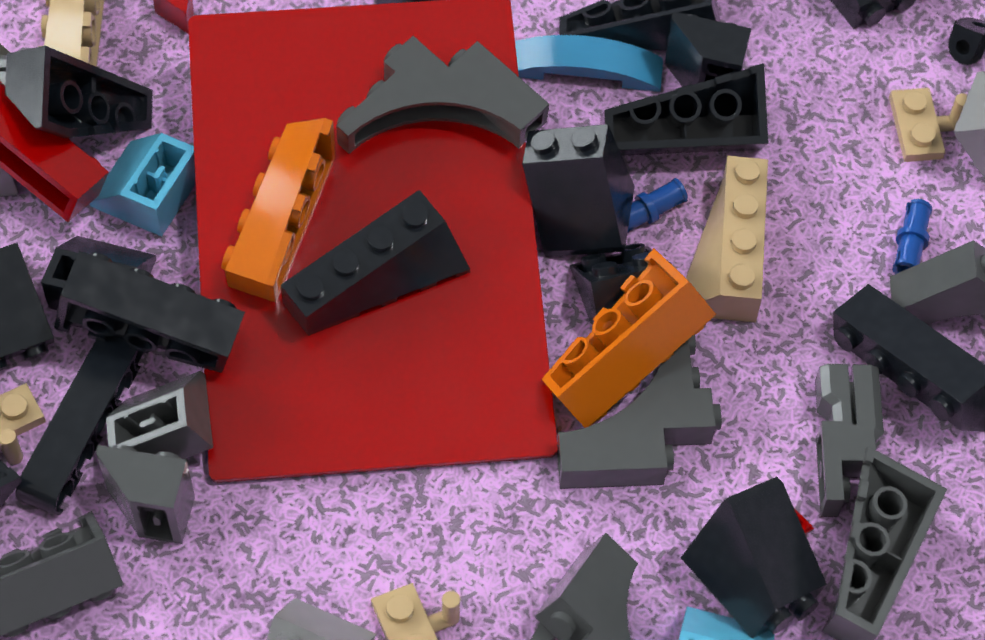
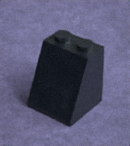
M609 125L528 131L522 164L545 256L625 252L635 186Z
M18 243L0 248L1 371L8 367L6 360L21 354L25 361L37 358L48 353L47 345L54 343V336Z
M778 477L725 498L681 556L683 562L752 639L769 630L773 634L778 633L794 617L799 621L806 618L819 605L815 598L827 585L786 488Z

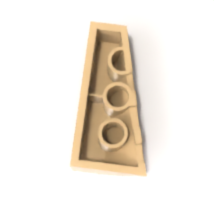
M46 0L49 12L48 15H42L41 33L42 37L45 38L44 46L97 67L105 0Z
M727 155L723 179L687 273L686 279L716 313L713 317L714 319L756 323L762 301L768 159Z

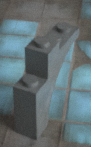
M412 36L403 45L399 43L393 46L384 58V80L375 83L369 90L366 99L356 108L351 106L341 114L336 125L337 143L350 154L374 136L402 125L425 121H451L486 129L513 143L519 149L527 141L528 131L539 130L547 123L549 103L478 41L467 51L465 49L459 50L447 66L418 39Z
M973 240L890 276L891 300L926 324L957 317L985 315V248Z
M695 335L682 344L670 359L660 364L650 384L626 408L614 416L589 427L569 432H559L557 459L560 489L664 485L667 471L674 469L673 446L712 444L714 431L720 430L722 425L720 404H713L711 388H700L699 368L691 366L690 355H695L696 351Z
M607 533L603 534L579 554L534 617L558 640H631L628 628L627 601L630 581L638 563Z

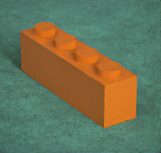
M327 118L289 123L286 125L281 138L276 136L273 139L268 153V160L271 161L266 173H259L254 184L253 196L256 197L251 210L247 208L243 210L237 227V232L240 233V236L235 246H228L223 257L222 269L225 270L228 287L276 303L281 291V284L285 282L335 160L333 120Z
M655 248L644 259L649 265L639 277L636 278L630 275L620 287L624 294L611 309L603 307L592 319L594 321L592 332L586 338L577 337L542 378L555 396L584 428L603 418L613 405L628 392L636 389L647 375L661 363L670 359L682 344L693 335L699 333L706 323L716 315L694 286Z

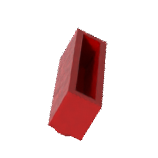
M0 81V167L64 220L69 222L99 196L109 171L101 166L97 159L89 156L69 138H61L36 129L5 94V85Z

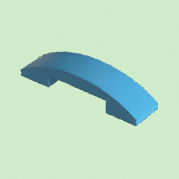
M547 35L515 41L519 78L544 80V73L618 80L622 81V88L661 92L664 58L643 48L615 40L579 35Z

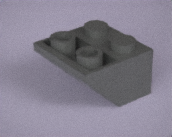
M198 371L126 399L106 417L108 447L123 444L133 447L138 452L150 454L158 452L174 453L181 459L212 449L213 439L205 374L202 371Z
M116 444L112 447L98 445L96 455L107 491L137 535L142 538L182 544L195 498L187 460L181 459L178 455L170 452H158L156 454L138 452L133 447L123 444Z

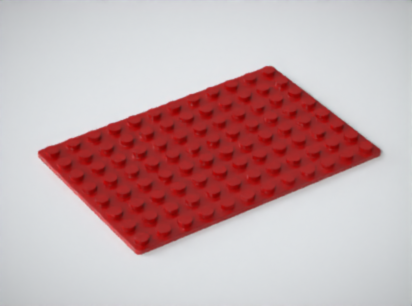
M438 0L192 16L188 21L200 291L203 297L212 300H227L234 304L237 309L245 312L223 372L220 373L204 368L213 448L208 450V466L211 480L221 483L554 457L558 446L553 396L550 388L542 380L550 370L534 216L522 164L526 142L518 149L513 143L480 127L451 121H425L387 130L364 142L350 154L337 143L336 125L341 114L351 106L356 108L366 99L371 87L378 81L384 80V58L393 46L399 43L403 45L412 36L418 39L447 66L459 50L465 49L467 51L478 41L519 77L511 1ZM327 118L333 120L335 160L285 281L418 190L423 193L446 221L470 267V272L457 278L454 275L438 281L436 286L420 291V289L398 297L396 302L383 307L381 305L360 312V316L308 336L284 306L281 291L275 303L228 287L225 270L222 269V261L228 246H235L240 236V233L237 232V227L243 210L245 208L251 210L256 198L253 196L255 181L260 172H267L271 161L268 160V153L273 139L276 136L281 138L286 125L289 123Z

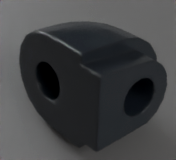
M965 17L954 22L948 48L955 61L960 64L970 65L985 57V21Z

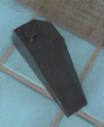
M600 0L561 16L559 20V35L605 38L631 44L645 50L666 51L673 12L686 15L692 14L700 18L719 22L720 16L717 0H618L613 3L607 0Z
M48 46L7 53L5 94L36 129L61 138H73L152 128V89Z

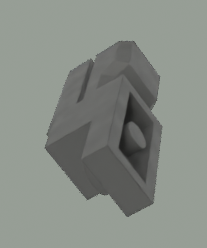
M826 364L819 366L815 379L817 413L827 420L821 421L816 436L821 517L839 516L843 503H849L850 478H860L865 449L869 446L876 450L880 445L879 440L883 437L879 368L876 366L853 364V382H849L848 364Z

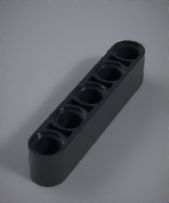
M114 336L107 337L106 342L95 340L20 476L22 481L17 486L15 493L18 501L55 515L62 514L63 509H60L67 495L72 496L83 475V472H80L86 459L91 460L103 436H100V433L106 424V417L122 403L119 398L125 388L129 389L141 368L138 363L144 352L130 349L129 344L124 339Z

